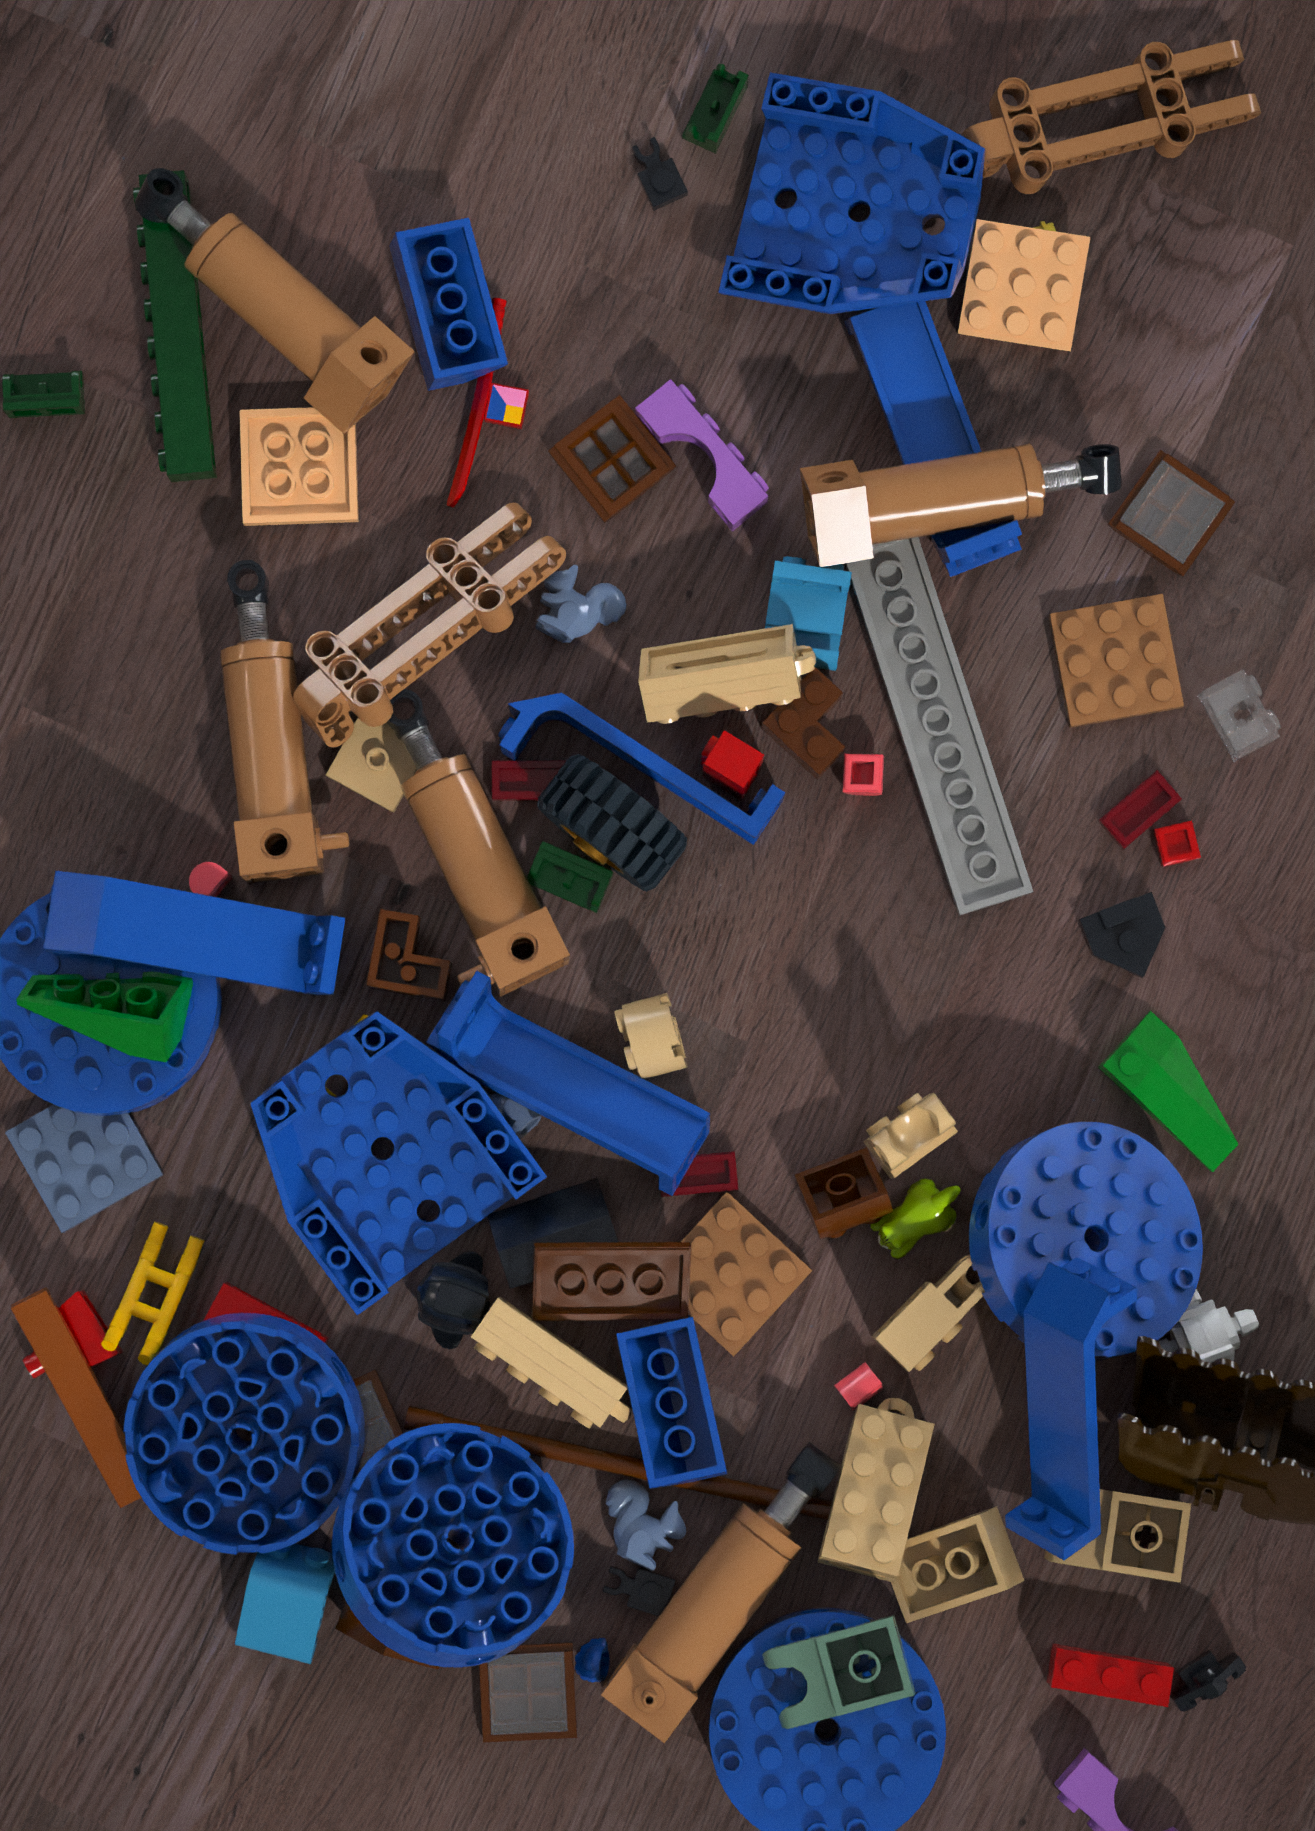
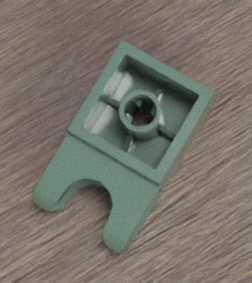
M894 1615L774 1647L762 1654L766 1667L773 1670L793 1667L802 1672L807 1681V1694L804 1699L786 1707L780 1712V1724L785 1729L911 1697L916 1693ZM866 1654L869 1659L873 1658L877 1666L871 1669L872 1675L864 1676L863 1671L857 1672L855 1664L861 1661L860 1655Z

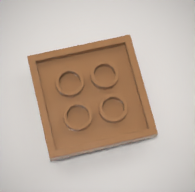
M1163 594L1049 614V623L1069 728L1184 707Z
M728 1192L718 1200L681 1241L690 1242L688 1315L693 1317L733 1357L812 1272L802 1260Z

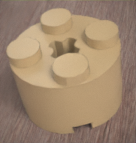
M667 993L624 1004L622 1009L614 1011L620 1033L623 1034L625 1042H630V1046L624 1047L628 1067L632 1070L633 1074L643 1079L687 1068L682 1039L676 1018L673 1015L671 1016L669 1007L672 1005Z

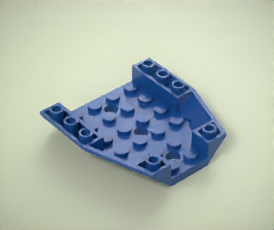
M770 72L761 108L766 120L734 256L727 255L719 294L826 314L951 298L965 269L982 190L985 148L881 91ZM785 191H791L797 195L795 204L787 209L778 207L776 205L778 196ZM864 204L870 207L871 212L866 220L855 222L850 218V212L856 205ZM934 217L941 218L945 222V227L941 233L929 235L924 231V225L929 219Z
M378 1011L334 1038L283 1075L250 1103L288 1223L356 1315H359L388 1294L389 1287L512 1197L515 1200L547 1177L479 1082ZM332 1075H342L348 1082V1089L341 1096H332L326 1091L325 1083ZM380 1137H386L394 1144L393 1153L384 1159L377 1158L371 1151L372 1143ZM424 1200H433L439 1205V1214L435 1219L425 1221L418 1216L417 1207Z

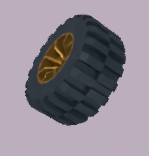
M580 754L569 757L538 797V809L559 829L573 839V843L595 861L601 865L605 864L643 891L647 892L655 889L686 849L687 837L677 826L614 775Z

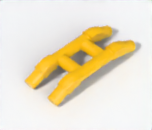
M155 1221L121 1303L101 1343L102 1347L107 1351H114L130 1323L131 1316L153 1323L138 1356L139 1362L144 1365H148L153 1360L164 1342L205 1241L190 1235L175 1274L156 1268L154 1265L162 1248L168 1226ZM147 1281L168 1288L160 1309L138 1301Z

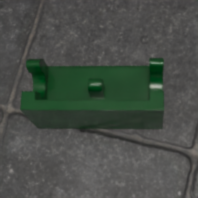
M718 64L716 69H713L682 135V139L715 154L748 88L749 75L740 70L736 75L731 74L725 70L724 64Z
M82 371L29 375L5 374L2 376L3 411L9 418L85 414L84 376Z
M542 841L527 877L530 885L597 914L614 873L611 870Z

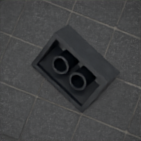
M598 1178L488 1215L496 1248L510 1289L532 1282L534 1243L619 1242Z

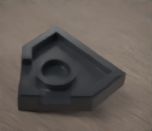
M1152 892L1116 904L1078 920L1092 956L1120 967L1140 978L1145 976L1166 928Z
M1207 1650L1176 1671L1185 1685L1171 1693L1170 1698L1181 1712L1188 1711L1197 1705L1194 1699L1198 1697L1202 1700H1212L1221 1696L1227 1690L1228 1681L1226 1679L1230 1675H1232L1234 1680L1239 1678L1246 1671L1247 1667L1234 1652L1218 1662L1212 1652Z

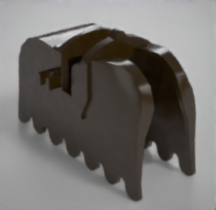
M1138 1336L1132 1404L1138 1416L1153 1429L1143 1426L1141 1420L1133 1415L1126 1413L1118 1414L1119 1460L1125 1469L1139 1479L1157 1487L1194 1496L1192 1505L1197 1507L1201 1500V1503L1212 1505L1211 1510L1217 1512L1224 1490L1227 1489L1242 1493L1241 1509L1248 1514L1257 1516V1518L1267 1521L1273 1519L1293 1524L1315 1525V1384L1302 1379L1295 1380L1289 1384L1283 1383L1278 1380L1277 1374L1266 1369H1256L1253 1373H1246L1241 1371L1238 1364L1230 1359L1220 1358L1214 1362H1206L1200 1359L1199 1353L1192 1349L1178 1348L1175 1352L1163 1350L1157 1340ZM1242 1413H1243L1242 1421H1241V1425H1240V1429H1239V1433H1238V1437H1237V1442H1236V1446H1235V1450H1232V1449H1233V1445H1234V1440H1235L1236 1432H1237V1428H1238V1424H1239L1241 1415H1242ZM1301 1468H1304V1469H1307V1470H1310V1471H1313V1472L1304 1471V1470H1302Z

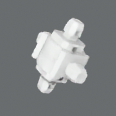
M1196 1289L1188 1308L1170 1330L1172 1340L1168 1341L1166 1338L1160 1341L1161 1348L1169 1352H1175L1178 1348H1189L1199 1353L1200 1359L1206 1362H1214L1220 1358L1234 1361V1350L1238 1349L1240 1345L1238 1334H1241L1243 1337L1254 1332L1259 1326L1254 1311L1245 1309L1234 1312V1317L1231 1318L1226 1307L1216 1309L1212 1299L1201 1303L1202 1299Z

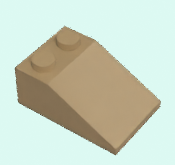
M996 1506L907 1538L899 1575L891 1584L906 1623L1008 1590L1025 1580Z

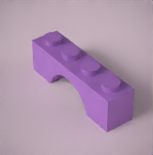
M670 379L635 407V414L659 445L671 441L689 442L701 448L709 456L715 469L716 480L708 496V503L733 532L768 503L766 491L769 487L757 472L754 471L750 474L741 464L745 459L733 443L730 442L725 445L717 435L720 428L710 415L705 413L701 416L692 404L696 400L691 392L683 384L677 387Z
M1084 1748L1054 1782L1055 1786L1061 1791L1057 1798L1073 1813L1078 1808L1090 1817L1086 1824L1093 1831H1134L1125 1826L1116 1813L1114 1794L1118 1778ZM1172 1826V1827H1170V1828H1168V1829H1166V1830H1164V1831H1178V1830H1177L1174 1826Z

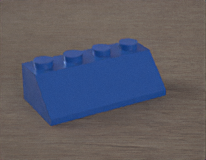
M464 218L395 232L389 247L427 390L463 384L507 366V357L470 219Z
M693 1317L617 1333L649 1489L690 1483L728 1474Z

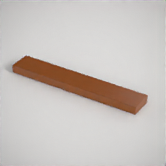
M47 1287L11 1304L13 1314L119 1507L122 1508L142 1498L134 1485L125 1455L127 1450L125 1432H123L124 1428Z

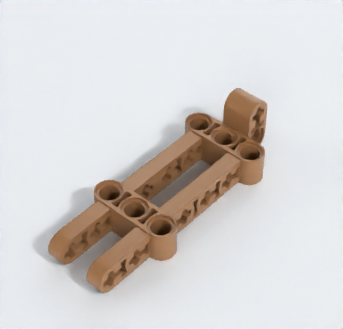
M1238 40L1225 41L1173 54L1171 49L1164 43L1151 42L1141 50L1130 66L1030 90L1027 83L1022 79L1016 77L1007 78L1002 81L990 99L989 109L992 120L968 127L961 136L985 148L983 179L995 174L1003 164H1006L1014 187L1021 193L1034 194L1043 187L1055 170L1149 146H1154L1155 150L1163 157L1175 158L1182 154L1194 140L1195 135L1249 121L1259 116L1261 110L1254 93L1193 108L1189 107L1182 80L1229 69L1244 61V55ZM1145 59L1154 60L1158 64L1159 70L1150 69ZM1137 92L1145 120L1047 144L1039 116ZM1156 94L1167 97L1170 106H1164L1159 103ZM1002 95H1012L1016 99L1018 106H1010L1005 103ZM1013 130L1023 131L1027 135L1029 142H1021L1016 139ZM1167 130L1176 131L1181 137V142L1173 141L1169 137ZM1024 166L1034 167L1039 172L1040 178L1034 179L1027 175Z
M514 502L503 506L458 542L446 537L433 541L426 551V558L429 563L426 567L338 635L324 630L314 633L307 640L305 651L316 672L297 687L293 696L294 702L304 721L327 746L332 748L345 743L353 733L354 723L348 713L350 710L367 726L377 727L387 723L393 714V706L390 700L482 628L492 633L502 632L507 629L514 619L511 606L561 567L566 558V550L553 537H542L490 576L483 567L522 538L532 523V517L518 503ZM448 594L457 602L371 670L362 663L365 658Z

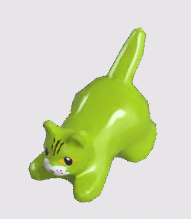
M920 1179L910 1186L901 1205L894 1208L892 1213L884 1215L879 1222L870 1224V1228L873 1231H879V1244L885 1249H891V1256L893 1258L900 1259L924 1235L946 1231L955 1223L956 1211L950 1207V1203L958 1197L961 1189L955 1185L939 1191L932 1180Z

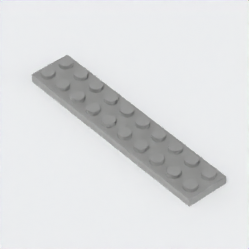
M919 537L873 544V559L845 563L847 571L852 572L850 581L958 915L961 916L1033 893L1031 882Z

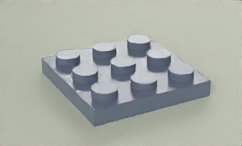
M53 1104L5 1132L61 1233L67 1232L164 1175L130 1113L95 1116L76 1113Z

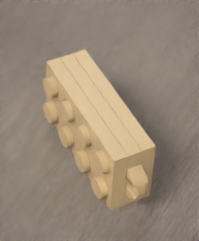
M793 624L641 649L638 682L647 723L657 721L667 724L675 722L680 717L693 715L702 718L709 717L718 711L730 709L747 711L756 705L767 703L774 705L788 704L794 699L801 698V675L815 669V653L810 646H797Z
M502 1297L497 1298L471 1336V1338L477 1341L473 1347L491 1361L495 1360L497 1356L510 1364L506 1369L508 1373L524 1384L529 1378L541 1386L538 1393L556 1406L563 1401L574 1409L570 1416L589 1429L593 1423L601 1427L609 1414L623 1423L626 1420L628 1421L633 1415L631 1413L633 1411L632 1408L620 1400L628 1388L627 1384L538 1322L532 1321L531 1317Z
M888 1398L879 1404L878 1408L858 1404L854 1411L818 1563L889 1582H894L898 1577L935 1425L915 1419L912 1406L908 1402L900 1398ZM888 1411H896V1412L901 1413L902 1415L896 1414V1413H892V1412H888Z

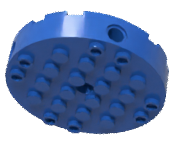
M50 893L41 897L20 913L0 938L1 1061L18 1082L30 1092L47 1102L76 1113L95 1116L121 1115L141 1111L167 1099L193 1077L209 1054V1049L219 1028L222 995L220 979L92 955L46 952V949L43 948V936L50 908ZM143 972H161L193 979L182 1039L167 1062L125 1054L17 1005L16 1000L32 975L80 974L84 980L106 979V973H119L120 979L142 978Z
M1100 1122L1068 1123L1036 1134L1011 1147L1001 1156V1159L991 1172L984 1177L973 1203L969 1225L971 1262L973 1271L977 1270L985 1292L982 1295L1000 1322L1004 1321L1019 1335L1018 1339L1025 1343L1023 1312L1049 1262L1062 1267L1078 1257L1137 1287V1301L1110 1318L1100 1329L1095 1341V1361H1102L1135 1352L1137 1350L1138 1336H1145L1154 1340L1162 1338L1174 1327L1188 1308L1200 1277L1203 1255L1202 1231L1197 1209L1187 1185L1173 1164L1151 1143L1137 1134L1111 1124Z
M258 1313L225 1314L209 1318L182 1331L153 1358L142 1372L128 1401L123 1429L127 1450L125 1457L131 1478L143 1501L152 1513L181 1537L184 1535L195 1542L203 1544V1548L220 1553L237 1555L238 1552L268 1553L293 1545L317 1530L339 1506L343 1495L357 1474L363 1455L365 1441L363 1407L355 1383L343 1362L331 1348L313 1333L295 1323L271 1315ZM236 1428H244L247 1431H251L252 1441L241 1439L236 1432Z
M443 1423L428 1425L403 1433L389 1441L367 1461L353 1479L341 1499L333 1525L332 1558L335 1574L343 1596L354 1615L376 1639L388 1648L414 1661L439 1667H469L491 1662L508 1654L525 1642L551 1616L566 1591L565 1586L574 1557V1538L570 1515L562 1494L548 1472L544 1473L529 1457L531 1454L505 1436L497 1437L488 1432L481 1431V1427L467 1424ZM450 1538L456 1542L460 1549L454 1548L450 1542H447V1539Z
M839 1608L799 1610L768 1622L748 1639L746 1638L734 1651L725 1664L713 1691L708 1722L709 1741L713 1764L724 1791L733 1805L752 1825L760 1831H896L921 1807L932 1790L942 1765L945 1752L946 1723L943 1703L931 1673L918 1653L901 1635L900 1638L915 1688V1695L831 1717L837 1723V1730L829 1738L820 1737L815 1732L816 1724L819 1721L790 1729L781 1727L779 1720L780 1712L786 1707L804 1699L807 1694V1681L802 1672L793 1667L775 1670L766 1667L762 1654L774 1647L870 1622L875 1619L859 1612ZM866 1654L860 1655L861 1661L855 1664L857 1672L863 1671L864 1676L872 1675L871 1669L877 1666L873 1658L869 1659Z

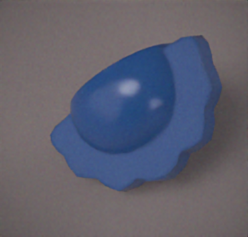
M605 1638L591 1639L587 1644L581 1646L580 1652L575 1656L576 1665L574 1669L582 1680L602 1682L606 1679L610 1665V1654Z

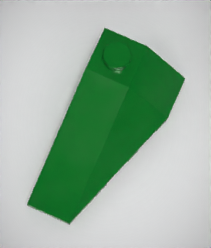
M143 972L142 978L120 979L119 973H106V979L84 980L80 974L32 975L16 1000L17 1005L125 1054L167 1062L182 1039L193 979L161 972Z
M1149 1011L1098 1068L1209 1171L1214 1172L1236 1148L1238 1142L1179 1036L1153 1012Z

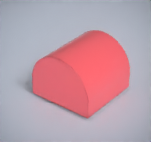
M844 753L843 792L863 796L882 795L884 755Z
M204 862L192 870L189 877V886L193 893L217 897L231 881L232 875L216 863Z
M866 1362L834 1385L852 1410H856L858 1404L863 1405L883 1390V1384Z

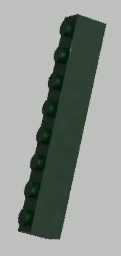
M172 171L181 179L183 194L188 198L187 202L191 206L189 180L185 171ZM148 174L139 175L140 187L133 188L134 203ZM143 218V224L137 225V237L139 247H145L147 262H140L142 283L143 285H149L150 299H144L146 322H152L154 336L147 337L150 360L156 359L157 374H151V386L153 396L160 398L161 411L154 413L157 435L163 434L164 449H158L160 471L167 472L171 482L217 478L198 278L192 275L184 265L193 245L176 228L174 229L170 223H155Z

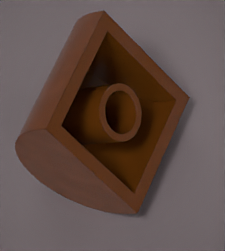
M867 1147L794 1174L820 1240L826 1237L838 1238L845 1234L847 1229L863 1223L875 1224L884 1215L893 1212L888 1192Z

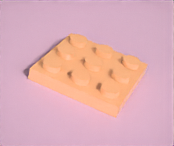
M976 219L957 334L1071 352L1090 237Z
M314 407L240 410L242 517L244 526L359 522L356 424L343 434Z

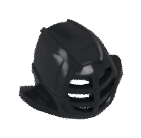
M462 1252L449 1263L435 1262L416 1287L418 1319L431 1327L436 1342L442 1348L448 1350L457 1348L463 1335H469L474 1332L478 1324L483 1320V1315L488 1313L491 1302L488 1301V1279L481 1274L483 1259L477 1252Z

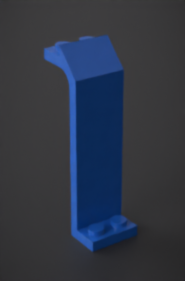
M926 301L879 307L844 321L849 336L853 334L855 336L903 465L982 452ZM1017 520L930 535L931 541L950 577L1022 550L1017 536L1022 535Z
M563 693L508 703L510 713L517 719L509 717L498 734L502 754L512 761H516L542 724L552 720L563 721L752 845L756 843L785 796V792L773 784L767 792L760 789L748 807L749 810L747 812L751 814L750 816Z
M55 871L54 882L50 891L48 920L44 928L43 948L46 949V952L56 954L92 955L311 995H334L345 918L333 915L313 916L106 876Z
M479 971L475 972L470 982L465 980L461 984L426 1041L443 1058L480 1084L658 1175L659 1190L671 1196L674 1195L710 1131L709 1112L503 1007L492 995L490 977Z
M1078 1257L1062 1267L1049 1262L1023 1312L1032 1497L1005 1515L1006 1528L1062 1560H1066L1101 1535L1095 1341L1100 1329L1110 1318L1137 1301L1136 1286Z

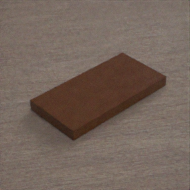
M690 1242L534 1243L532 1321L681 1320L688 1318Z

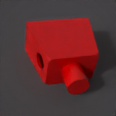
M84 1290L74 1293L58 1308L90 1367L123 1353L119 1344L114 1351H107L102 1347L101 1343L109 1328ZM35 1352L22 1359L33 1378H37L45 1373Z

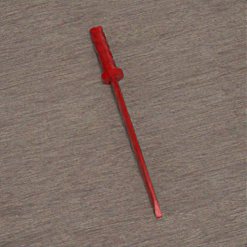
M492 298V305L501 335L507 301L501 298ZM494 371L477 379L467 429L447 500V506L452 508L456 506L466 488Z

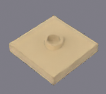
M357 718L352 735L343 743L326 776L394 813L404 796L401 785L414 776L417 768L414 765L415 763H413L410 753H408L409 751L404 741H402L403 739H398L395 731L391 729L388 723L371 727L365 725Z

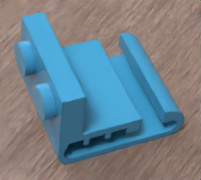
M786 556L783 557V562L775 561L765 628L793 624L797 646H810L815 653L816 663L814 667L836 671L852 572L844 571V565L842 564L825 567L806 565L805 559Z
M293 1544L268 1553L260 1554V1552H257L246 1586L235 1645L311 1664L318 1641L317 1633L322 1623L328 1591L335 1573L332 1553L321 1548H311L299 1544Z

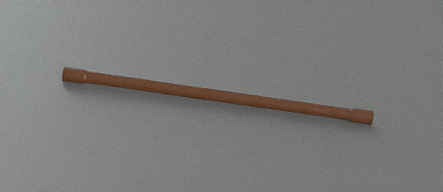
M413 1406L408 1408L404 1429L413 1430L443 1423L481 1427V1431L500 1438L502 1436L507 1437L534 1456L647 1480L643 1459L453 1418L440 1412ZM720 1476L671 1485L769 1507L773 1503L774 1498L778 1496L777 1494L782 1492L779 1489ZM810 1498L806 1502L807 1504L801 1508L802 1511L798 1513L828 1520L832 1501Z

